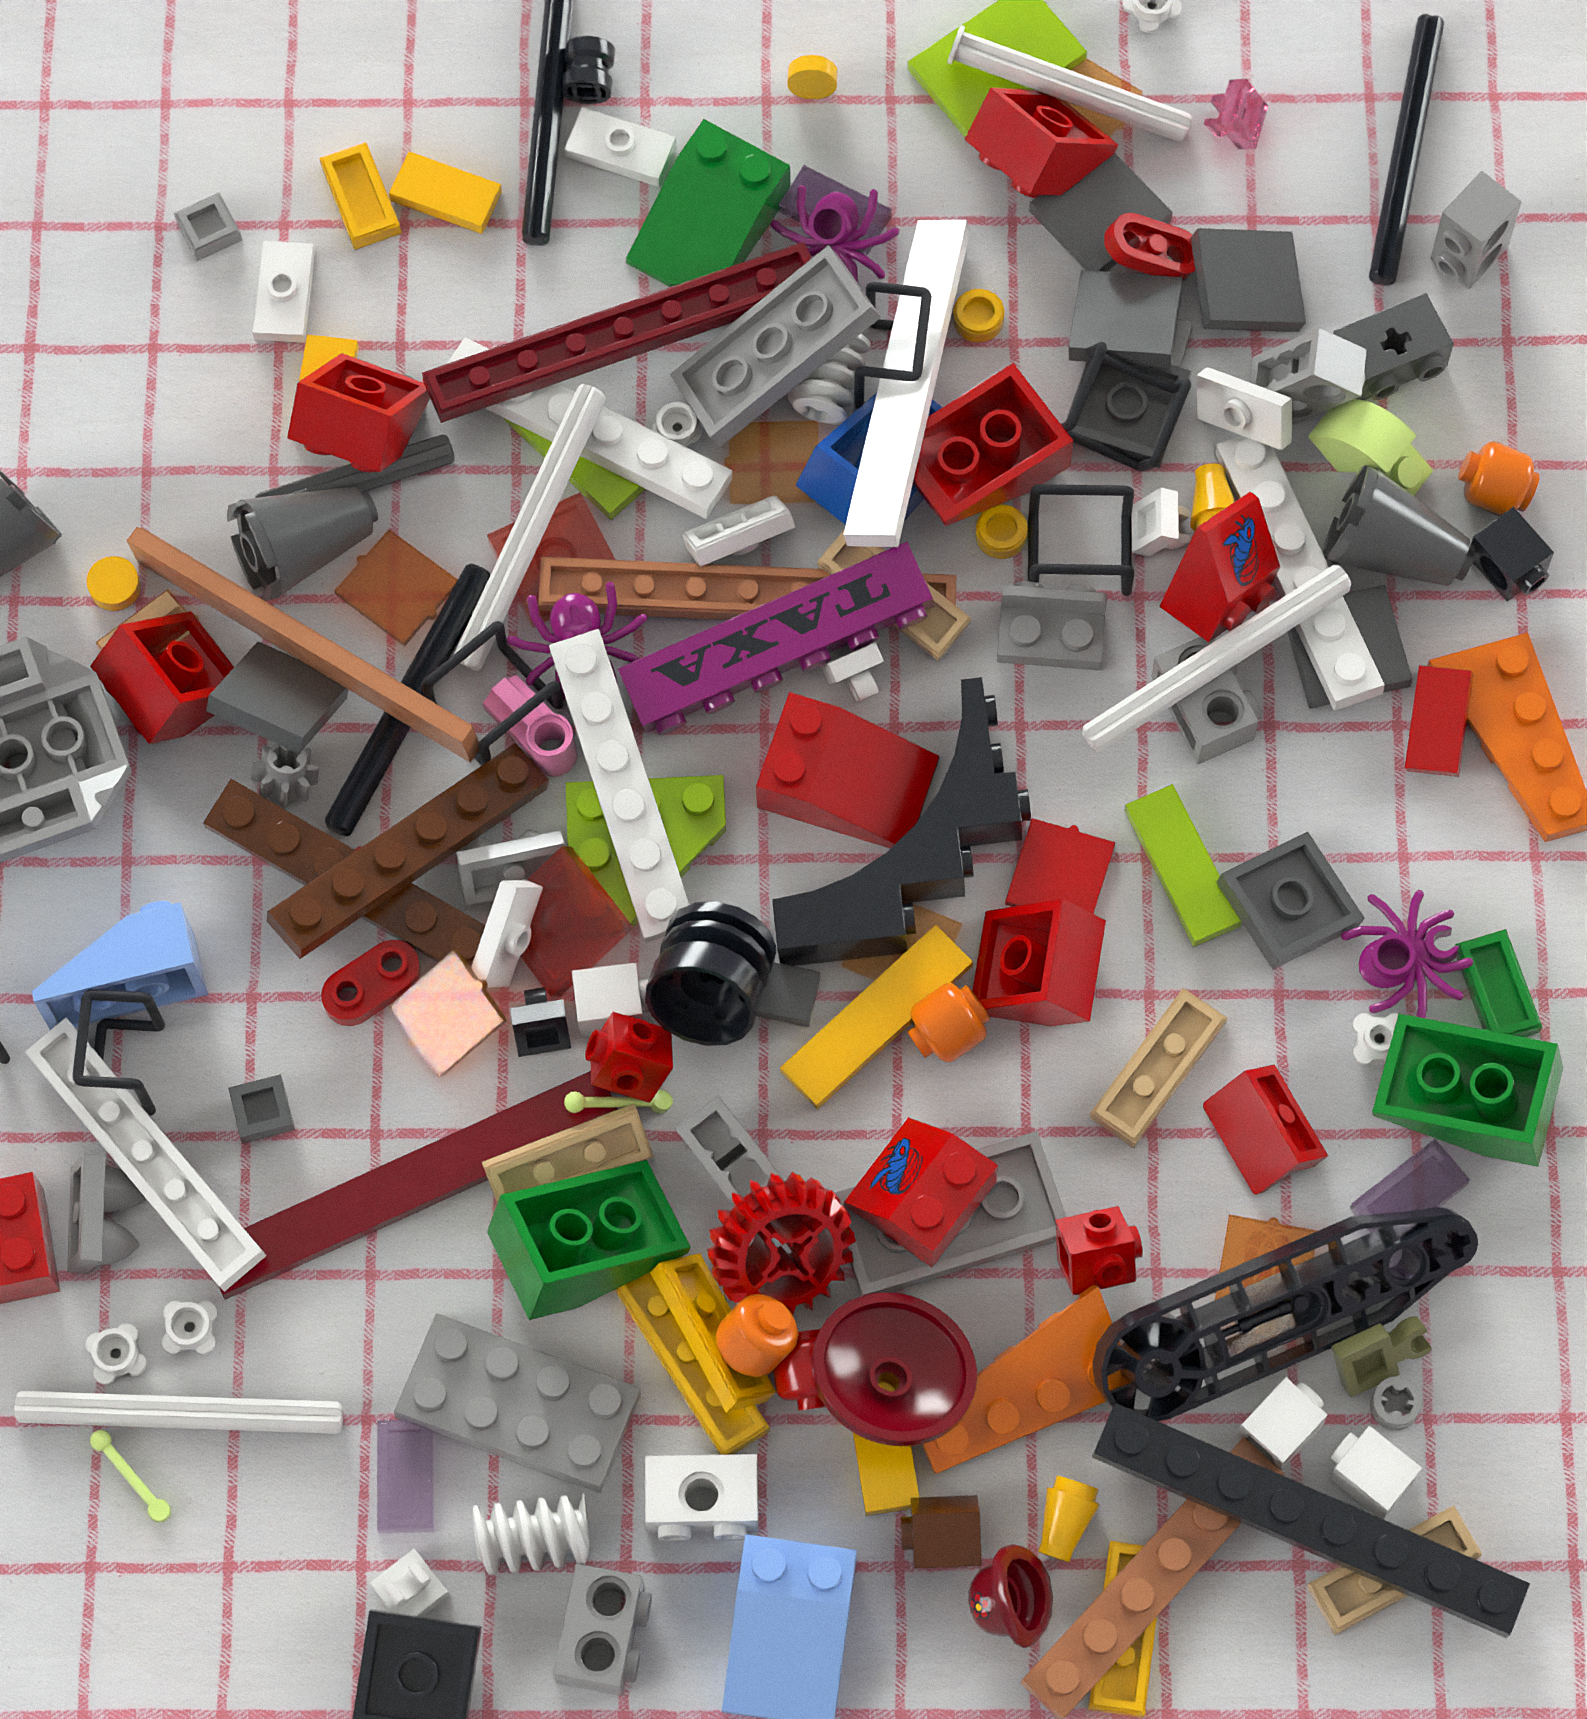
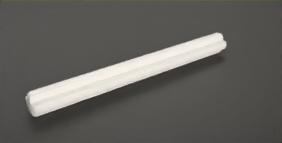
M585 384L578 386L455 653L493 622L501 621L503 623L606 401V396L597 388ZM496 636L491 637L463 660L460 665L470 670L479 671Z
M1339 565L1331 566L1085 724L1082 732L1084 739L1095 752H1101L1348 593L1352 584L1350 578Z
M20 1391L16 1395L14 1406L15 1418L21 1423L337 1434L341 1432L343 1426V1407L339 1402Z

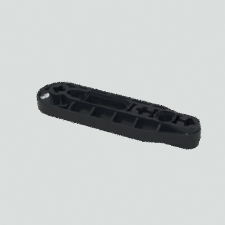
M1442 1207L1346 1218L1125 1314L1108 1327L1097 1343L1092 1362L1095 1385L1104 1400L1111 1407L1114 1406V1403H1117L1158 1422L1171 1419L1331 1349L1332 1345L1379 1323L1384 1326L1393 1322L1453 1270L1463 1267L1471 1261L1478 1247L1477 1234L1468 1220L1453 1210ZM1376 1227L1378 1229L1344 1245L1340 1239L1361 1229ZM1326 1244L1328 1245L1329 1251L1293 1266L1291 1259ZM1402 1249L1400 1261L1392 1268H1389L1390 1259L1393 1254ZM1278 1265L1279 1273L1247 1287L1243 1286L1241 1281ZM1229 1287L1230 1294L1194 1309L1192 1302ZM1394 1297L1380 1310L1366 1315V1308ZM1180 1308L1181 1315L1175 1317L1169 1312ZM1351 1315L1352 1322L1317 1337L1316 1330ZM1235 1321L1234 1325H1231L1222 1330L1220 1329L1221 1327ZM1236 1332H1239V1333H1240V1334L1235 1335V1336H1233V1337H1231V1338H1229V1339H1225V1337H1227V1336H1229V1335H1232V1334H1234V1333H1236ZM1303 1337L1304 1343L1268 1358V1351ZM1203 1338L1205 1347L1202 1346L1199 1339ZM1120 1340L1124 1341L1122 1346L1118 1345ZM1252 1358L1254 1359V1365L1218 1380V1373ZM1120 1370L1122 1376L1130 1383L1109 1390L1107 1376ZM1204 1379L1206 1386L1201 1387ZM1177 1386L1180 1387L1178 1392L1175 1390ZM1136 1389L1151 1397L1147 1409H1134Z

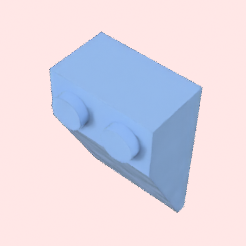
M156 901L144 905L140 908V912L124 917L32 991L33 1000L48 1028L51 1030L64 1018H67L75 1027H78L82 995L92 989L145 992L153 997L157 1007L208 995L196 938L181 903L171 904L168 901ZM92 1000L89 1024L100 1022L106 1018L112 1019L145 1011L146 1008L143 1003Z
M745 1534L722 1713L762 1719H835L857 1565V1550Z

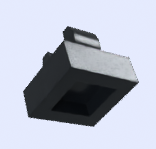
M545 987L524 990L526 1005L510 1008L518 1057L570 1049L571 1042L563 999L547 1002Z

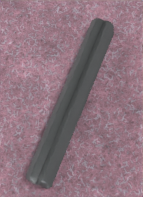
M441 434L407 445L402 456L380 473L363 472L353 468L351 464H347L260 492L255 498L355 486L360 492H364L452 464L455 461L454 451L447 435Z

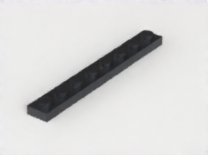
M1114 1403L1092 1455V1458L1504 1638L1509 1637L1512 1633L1530 1583L1117 1403Z

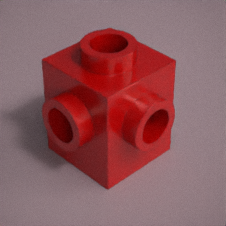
M612 1012L602 1029H596L592 1032L586 1046L585 1058L591 1062V1085L651 1103L673 1069L672 1034L664 1030L663 1027L645 1020Z
M1119 1206L1055 1219L1057 1261L1072 1295L1081 1294L1093 1284L1097 1285L1100 1290L1136 1282L1135 1259L1143 1256L1142 1242L1137 1227L1135 1225H1127Z

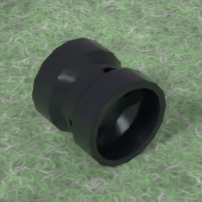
M578 36L567 42L565 62L569 66V70L564 73L562 93L566 98L582 104H599L606 102L611 97L612 78L608 71L614 65L615 47L612 43L595 36Z

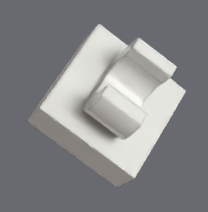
M1159 488L1133 504L1131 514L1132 553L1150 557L1165 547L1176 550L1191 541L1190 535L1179 532L1178 524L1190 518L1191 514L1190 510L1186 507L1178 506L1177 491Z
M875 642L822 665L821 668L829 685L846 679L854 701L858 702L879 693L877 685L868 669L884 662Z
M414 1548L370 1582L372 1588L393 1613L423 1617L449 1596L447 1589Z

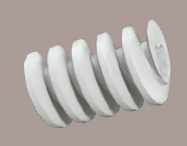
M870 327L867 328V329H866L864 332H862V333L868 332L871 328H870ZM862 333L788 392V400L795 411L812 421L830 425H840L848 418V413L841 407H849L853 404L854 395L847 389H854L853 371L865 365V359L858 353H866L871 346L870 341Z
M585 1493L582 1495L579 1510H574L567 1495H563L560 1497L557 1512L555 1513L551 1512L545 1498L538 1499L534 1515H529L523 1501L518 1500L516 1501L513 1515L510 1518H507L500 1503H494L490 1520H485L478 1505H473L477 1556L479 1561L482 1560L490 1576L497 1574L501 1558L505 1559L512 1573L519 1572L523 1556H527L535 1571L541 1570L545 1553H549L556 1568H563L568 1551L572 1552L577 1564H586L590 1550V1532Z

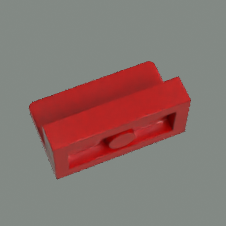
M1275 1064L1243 1071L1203 1103V1109L1253 1194L1264 1193L1289 1173L1315 1167L1328 1157L1327 1152Z

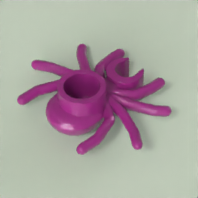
M804 185L798 187L796 206L802 229L810 237L793 232L776 220L770 222L771 228L781 236L796 243L804 241L806 246L810 247L807 249L812 258L829 245L840 257L857 283L858 268L852 259L857 260L873 271L878 279H884L885 272L876 262L856 250L886 243L900 233V230L894 227L882 235L865 240H857L867 233L875 216L878 199L876 189H872L869 193L868 210L859 229H857L859 224L858 208L848 195L841 192H832L822 197L808 219L805 208L806 187Z
M608 582L605 585L608 605L603 625H601L599 609L589 597L579 593H569L560 598L552 608L550 623L553 633H550L539 615L537 598L534 595H529L527 598L531 620L542 638L550 643H557L599 629L605 646L636 631L648 618L645 614H640L630 624L609 635H605L613 626L617 608L615 585L612 582ZM515 636L507 637L508 644L522 650L551 654L547 644L528 642ZM605 646L607 655L629 663L640 659L630 652ZM552 656L530 672L525 680L528 686H532L539 676L555 665ZM609 659L610 664H611V667H612V670H613V673H614V676H615V679H616V682H617V677H616V674H615V671H614L612 662H611V660ZM555 670V681L561 685L557 670ZM561 685L563 700H565L566 697Z
M1417 890L1411 899L1407 929L1400 918L1384 901L1376 895L1370 894L1367 897L1368 902L1385 915L1395 927L1397 933L1386 926H1359L1341 933V939L1345 941L1361 935H1384L1364 948L1359 957V972L1368 984L1377 988H1392L1405 982L1404 986L1388 999L1370 1005L1369 1012L1373 1014L1389 1009L1400 1002L1413 990L1416 979L1418 990L1416 1017L1426 1018L1428 1008L1425 976L1447 996L1456 1000L1464 998V994L1461 991L1452 988L1437 976L1434 971L1438 973L1459 971L1471 967L1473 960L1468 957L1451 962L1456 958L1459 946L1442 951L1434 945L1437 939L1451 936V927L1437 924L1453 918V910L1448 909L1423 920L1417 929L1419 906L1424 897L1422 890Z

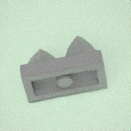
M528 829L517 840L494 844L492 841L479 836L464 846L462 851L456 852L461 890L466 906L493 901L499 884L502 881L528 880L542 886V890L569 884L565 843L560 830L542 834Z
M84 1153L71 1166L67 1272L89 1274L97 1265H108L121 1261L139 1247V1242L125 1227L112 1220L103 1218L105 1212L125 1210L134 1207L146 1199L123 1170L105 1165V1155Z

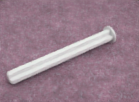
M960 25L947 61L950 65L955 60L1178 142L1183 141L1187 135L1191 124V115L1189 113L964 32L965 26Z

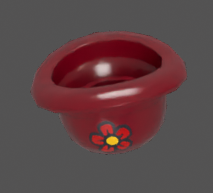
M1016 1544L1000 1548L993 1558L992 1565L979 1570L973 1578L968 1591V1602L975 1623L988 1634L1002 1637L1009 1636L1014 1644L1022 1648L1035 1645L1046 1631L1052 1615L1053 1604L1050 1576L1042 1561L1028 1548Z

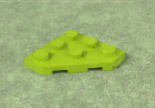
M724 775L648 778L681 878L690 869L692 862L709 845L713 846L726 832ZM593 781L566 782L571 938L624 937L639 921Z

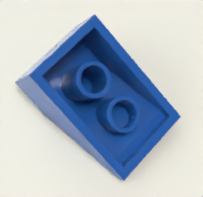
M877 393L816 445L795 485L845 525ZM933 399L928 416L942 408ZM913 484L904 522L924 500Z

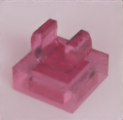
M1231 79L1228 82L1225 94L1220 93L1211 97L1210 102L1220 112L1219 117L1205 119L1204 125L1216 137L1228 136L1238 150L1256 149L1268 105L1248 79Z

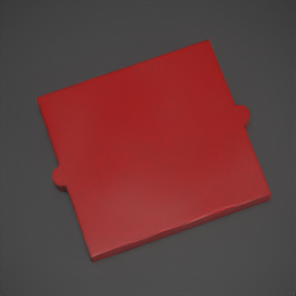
M1032 818L1005 905L1014 907L1064 899L1094 914L1116 842L1079 832V828L1076 825H1071L1068 829Z

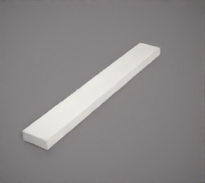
M918 220L903 285L925 287L932 295L923 371L921 377L912 382L880 378L843 534L847 546H899L970 230L967 220ZM900 295L883 368L912 371L921 297Z

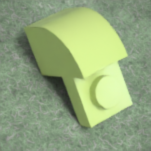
M1354 399L1328 410L1308 435L1309 439L1337 472L1358 473L1364 465L1374 469L1377 468L1413 496L1434 471L1411 444L1417 435L1395 415L1365 400Z

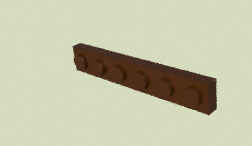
M514 743L268 910L267 923L299 959L303 958L546 791L549 779L524 751Z
M233 779L229 780L203 822L208 830L303 885H307L356 851ZM410 883L361 917L398 940L408 943L417 951L466 979H469L468 976L486 926L413 883Z

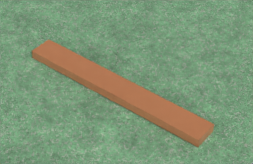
M136 527L126 540L139 564L470 763L479 752V741L471 724L146 529Z
M541 557L539 612H551L555 603L564 595L579 593L589 597L598 607L600 614L605 615L608 605L605 585L608 582H612L615 585L617 596L615 615L639 616L640 614H645L648 617L729 620L825 578L829 574L822 569L720 564H706L700 567L697 563ZM922 573L926 583L956 606L957 575Z

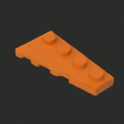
M1523 633L1430 659L1427 666L1472 671L1473 680L1467 723L1480 740V747L1491 764L1495 762L1508 781V789L1544 842L1587 831V790L1529 633Z
M1093 1284L1078 1295L1079 1298L1061 1312H1055L1039 1324L1037 1330L1014 1347H1008L994 1358V1362L977 1374L974 1397L961 1421L940 1438L922 1444L930 1467L935 1474L1106 1402L1095 1385L1092 1362L1097 1343L1112 1324V1320L1097 1285ZM1120 1370L1107 1376L1109 1390L1130 1383L1122 1376Z

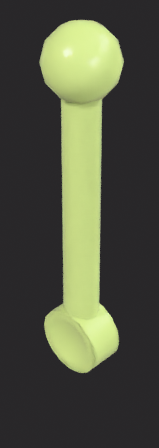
M658 1090L651 1103L632 1097H584L580 1092L576 1091L566 1095L564 1101L566 1109L573 1113L580 1112L584 1108L626 1107L634 1104L635 1107H650L654 1112L663 1114L673 1104L672 1096L664 1090Z
M106 1430L93 1432L90 1437L92 1448L104 1452L148 1505V1514L153 1521L158 1523L166 1521L171 1514L169 1504L165 1500L157 1499L111 1445L110 1433Z

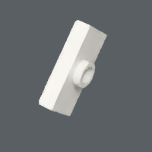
M582 107L565 146V158L659 187L676 147V136Z
M263 241L252 332L254 340L305 343L315 257L313 244Z
M1209 367L1197 374V419L1282 450L1292 442V398Z
M773 495L688 530L682 534L687 551L701 567L730 554L734 556L747 554L755 550L759 546V542L793 529L795 524L790 510L777 496Z
M528 880L500 882L468 976L469 982L482 988L510 986L519 957L526 950L531 939L530 924L543 889L542 886Z

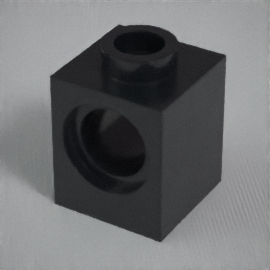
M1514 507L1475 534L1469 550L1475 552L1473 564L1507 602L1521 591L1525 595H1529L1544 584L1549 577L1547 570L1554 554L1553 550Z

